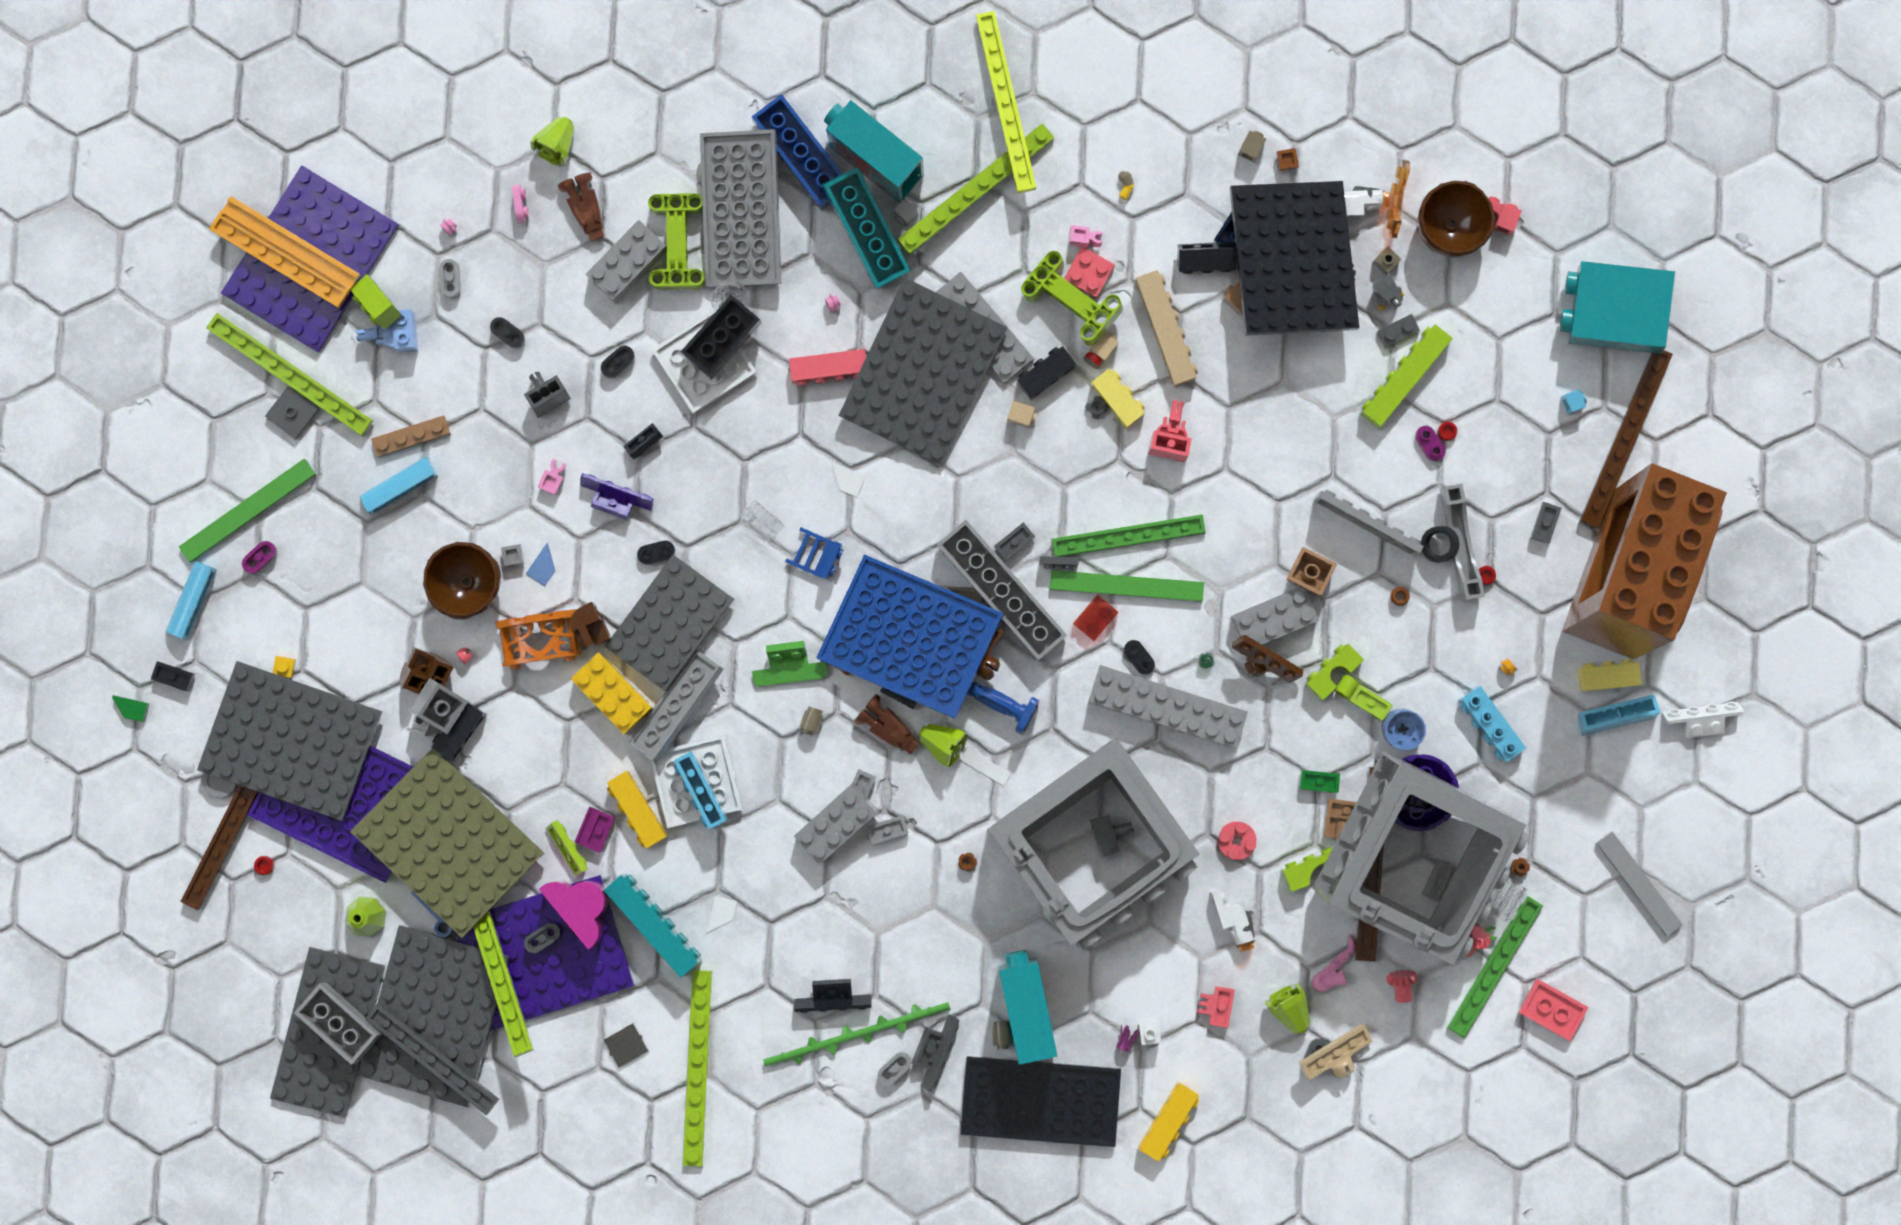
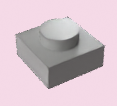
M521 544L501 547L505 567L524 564Z

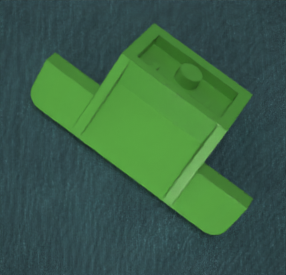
M796 641L766 645L770 669L752 671L754 684L756 686H767L825 678L827 675V663L817 662L809 664L805 642Z

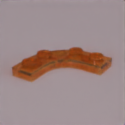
M1402 160L1401 165L1397 166L1395 172L1396 183H1392L1390 194L1393 195L1390 209L1388 208L1386 213V220H1388L1386 229H1389V237L1397 238L1402 223V199L1410 173V161Z

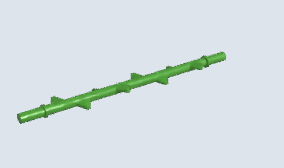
M946 1002L922 1010L918 1005L913 1004L911 1014L887 1020L880 1015L875 1025L852 1031L846 1025L843 1026L840 1036L818 1042L813 1037H809L807 1046L785 1053L781 1052L779 1055L763 1059L764 1065L767 1067L779 1062H786L789 1059H793L797 1064H801L803 1055L824 1048L831 1054H835L837 1044L860 1037L868 1043L871 1042L873 1033L896 1027L902 1033L905 1032L908 1022L927 1016L932 1017L934 1014L950 1010V1006Z

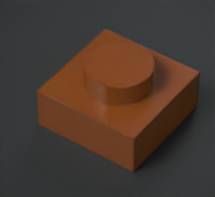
M1296 148L1276 152L1279 171L1299 167Z

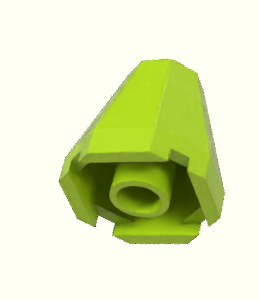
M557 117L533 136L530 141L531 149L533 151L537 149L539 151L538 156L545 161L557 166L561 163V166H564L568 161L573 139V122L567 117Z
M934 724L923 726L919 732L920 742L942 765L949 769L960 757L958 753L965 748L969 736L960 729Z
M360 896L346 907L345 924L356 936L372 937L385 926L386 910L381 906L377 898Z
M1294 984L1295 988H1291L1288 985L1271 994V1001L1266 1000L1264 1003L1268 1010L1293 1034H1302L1308 1030L1307 1027L1310 1025L1306 995L1299 984Z

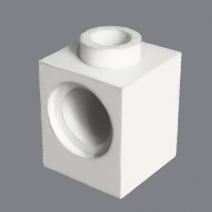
M1158 1022L1138 1024L1141 1045L1161 1043Z

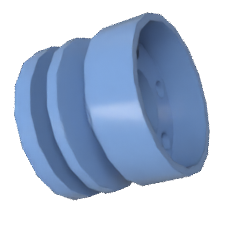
M1395 709L1389 712L1381 725L1385 741L1400 750H1412L1418 747L1426 735V725L1423 719L1417 713L1407 709ZM1401 724L1407 727L1403 734L1398 731V728H1401Z

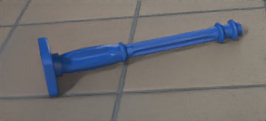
M977 681L973 682L968 692L970 697H974L987 707L1015 718L1014 721L1018 722L1015 731L1021 736L1024 735L1040 703L1039 699L1032 697L1028 705H1021L1002 692L979 684Z

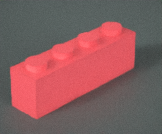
M865 349L789 358L792 383H796L797 386H805L810 381L820 384L826 383L827 379L843 381L849 376H853V379H856L866 358Z

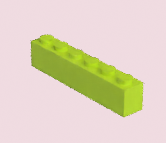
M1436 324L1431 328L1428 326L1421 334L1423 336L1422 340L1414 342L1409 349L1411 351L1409 356L1406 357L1404 355L1397 363L1400 367L1396 371L1392 370L1385 378L1387 380L1384 386L1380 384L1373 393L1376 395L1373 400L1370 401L1368 399L1361 407L1364 411L1360 415L1379 429L1453 339Z

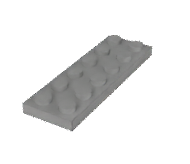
M959 272L936 291V293L1006 326L962 272ZM1007 328L990 367L1006 383L1034 358L1011 330Z
M1321 490L1314 498V502L1412 556L1420 554L1424 547L1420 544V540L1412 536L1410 538L1404 536L1402 530L1386 526L1387 523L1380 518L1373 519L1366 510L1353 508L1351 502L1335 498L1336 494L1329 490H1325V492Z
M697 650L667 692H664L631 738L629 744L657 764L724 669Z

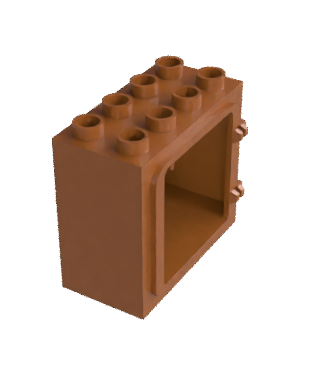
M1653 463L1617 487L1602 518L1562 632L1631 659H1636L1674 641L1686 619L1721 520L1723 512L1721 508L1727 492Z

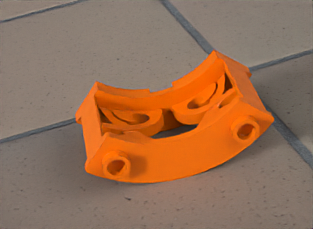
M576 609L495 621L496 629H500L504 657L502 666H510V670L522 668V664L563 658L564 661L575 660V656L582 655L575 634L570 629L571 616ZM567 620L568 633H563L565 621ZM534 623H538L542 632L553 636L541 651L533 649L523 641L532 634ZM552 623L553 626L550 629H556L555 632L548 631L546 624ZM526 627L527 633L520 637L519 634H523L521 628ZM561 636L569 637L570 651H562L560 649L562 644L567 645L565 641L559 640ZM516 643L519 646L515 648L514 653L520 652L518 659H514L512 645ZM552 649H554V651L557 653L553 655H547ZM527 653H529L532 656H535L533 658L525 659Z

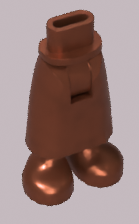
M591 172L574 177L581 195H578L572 178L558 184V188L560 191L568 193L570 198L566 199L577 222L584 230L585 235L588 234L592 242L604 237L602 231L604 227L595 190H589L588 183L593 178Z
M877 694L872 697L865 708L878 716V719H874L867 710L863 709L853 721L857 725H869V731L888 744L899 748L901 751L905 750L910 755L920 744L914 738L915 735L910 732L894 712L888 707L885 710L881 708L880 696Z

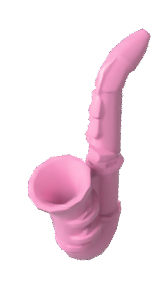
M1349 935L1348 948L1313 977L1312 987L1316 991L1324 992L1337 985H1347L1343 970L1341 969L1339 972H1336V970L1347 959H1350L1351 954L1356 950V944L1352 935Z

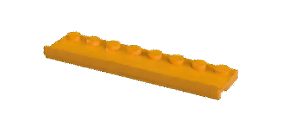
M231 196L227 199L228 202L223 210H220L209 230L340 309L361 276L359 273Z

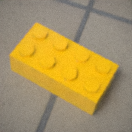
M598 652L571 678L581 691L624 735H627L653 709V706L602 653Z

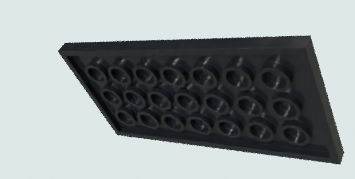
M966 1056L960 1135L1116 1147L1121 1068L1037 1061L1019 1065L1018 1060Z

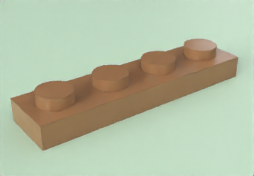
M443 415L371 438L376 456L379 458L450 435L451 433L446 417Z

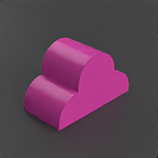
M554 881L539 888L540 892L587 949L593 948L600 942L603 936V924L599 917L604 914L609 905V896L605 893L603 885L596 881H584L575 885L565 881Z

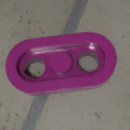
M1430 426L1420 427L1415 433V439L1430 461L1436 462L1441 460L1445 456L1446 451L1439 437ZM1423 432H1427L1429 437L1424 438ZM1437 448L1439 450V454H1434L1433 449Z
M269 541L260 542L243 558V569L251 574L258 573L276 556V546ZM270 548V553L266 555L265 549ZM252 561H255L256 566L252 568L250 564Z

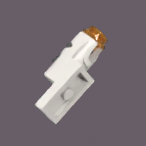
M1355 186L1352 191L1344 193L1347 219H1362L1364 210L1385 209V207L1390 206V192H1385V190Z
M1219 889L1210 891L1221 928H1231L1229 931L1235 941L1236 948H1239L1240 952L1255 948L1253 944L1255 943L1251 912L1245 911L1244 907L1239 903L1224 907V904L1227 903L1224 892L1220 893Z

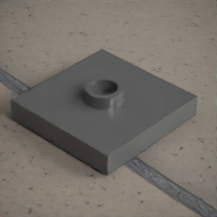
M287 386L265 417L297 440L320 409Z

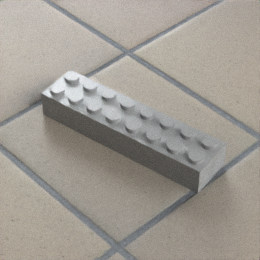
M964 520L937 544V548L990 608L1004 614L1001 621L1037 662L1067 636L1063 629L967 520Z
M1102 665L1098 668L1088 703L1234 749L1238 746L1248 711Z

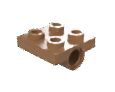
M1328 798L1323 837L1338 839L1357 802Z

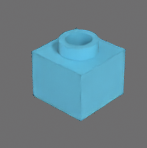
M1580 389L1561 397L1567 414L1586 407V397L1584 393L1580 392Z

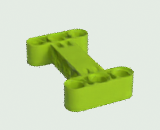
M696 193L654 194L650 196L648 206L652 213L666 215L667 269L652 271L649 275L651 285L657 290L700 289L704 287L705 276L703 272L699 269H688L687 214H700L703 211L702 197ZM693 200L700 201V205L698 207L694 208L690 206ZM661 201L662 206L660 208H653V203ZM674 201H681L680 207H672ZM676 275L682 276L680 283L673 282V278ZM700 275L702 278L700 282L693 283L692 277ZM656 276L663 277V281L660 284L654 283Z
M1050 251L1021 286L1022 294L1029 302L1037 301L1044 292L1049 294L1085 321V324L1080 329V336L1085 345L1093 346L1122 313V302L1117 295L1111 294L1100 305L1059 275L1064 268L1063 258L1059 252ZM1053 259H1059L1057 264H1050ZM1047 274L1045 279H1038L1039 275ZM1030 288L1035 289V291L1032 294L1026 293L1027 290ZM1111 303H1118V306L1116 308H1109V305ZM1100 317L1106 318L1104 323H1097V320ZM1088 332L1094 333L1091 338L1085 337Z

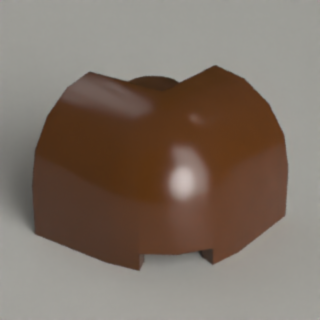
M590 602L575 610L571 616L570 629L575 634L581 651L596 647L611 639L602 615L600 616L595 603Z
M414 647L408 662H405L399 680L402 688L420 694L429 678L445 686L454 667L446 659L432 652L428 653Z

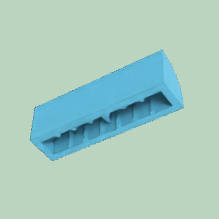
M427 456L361 494L360 498L367 512L373 515L438 475Z
M198 561L194 562L165 632L181 639H188L217 569Z
M1654 694L1583 711L1578 715L1581 736L1654 719L1660 714V710Z

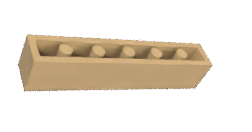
M1158 270L1136 277L1135 282L1173 387L1195 380L1196 374H1198L1195 363L1192 364L1190 361L1191 351L1189 346L1184 344L1185 334L1182 327L1179 328L1176 322L1179 318L1176 310L1171 308L1172 298L1170 293L1165 291L1164 285H1166L1163 274H1159Z

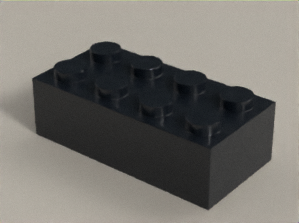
M731 294L681 350V353L712 380L762 322Z

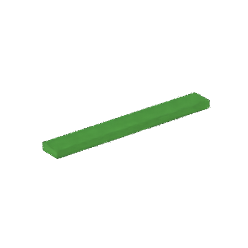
M304 458L178 547L190 563L317 474Z
M1203 514L1053 538L1052 546L1054 556L1064 557L1205 534L1206 531Z
M1051 570L1050 590L1202 602L1204 582Z
M1527 895L1524 896L1448 1024V1029L1463 1038L1466 1037L1542 909V904Z

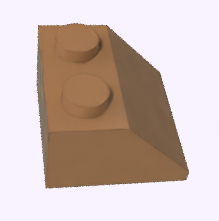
M1302 547L1286 580L1321 597L1337 563Z

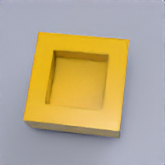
M276 656L272 673L293 678L296 659Z

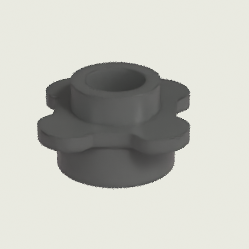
M1095 396L1091 403L1085 405V409L1091 412L1094 419H1098L1103 412L1108 411V406L1103 403L1101 397Z

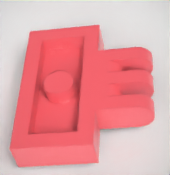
M1215 986L1214 995L1200 993L1201 998H1207V1002L1199 1001V1005L1206 1006V1010L1198 1008L1197 1012L1210 1015L1209 1025L1228 1028L1235 989Z

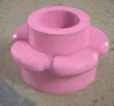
M442 219L443 222L440 224V227L449 236L457 232L455 230L457 225L451 219L447 221Z
M829 294V297L825 298L830 312L839 311L838 307L841 304L838 297Z

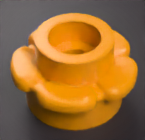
M1508 658L1500 661L1502 664L1500 669L1506 675L1511 674L1513 676V673L1517 671L1513 663Z

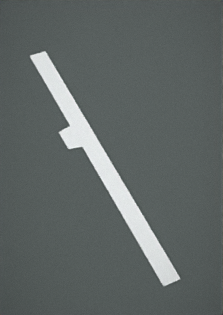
M813 653L808 657L809 664L822 661L817 660V656ZM827 664L825 679L867 704L875 694L879 695L881 708L885 710L888 707L908 729L919 735L921 728L929 724L851 676L843 674L838 668ZM869 711V714L877 720L878 716ZM967 746L958 753L960 755L959 760L1003 786L1011 775L1010 772Z

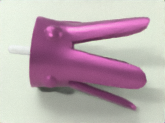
M1121 1025L1120 1039L1116 1045L1117 1048L1121 1049V1055L1123 1051L1130 1052L1133 1042L1139 1035V1030H1135L1129 1039V1026H1125L1122 1034Z

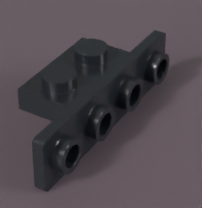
M851 979L812 981L813 998L794 999V1012L801 1013L809 1011L826 1012L828 1010L845 1011L847 1009L864 1010L872 1007V996L870 994L852 995Z

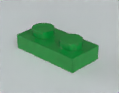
M1301 770L1299 789L1339 793L1340 774Z

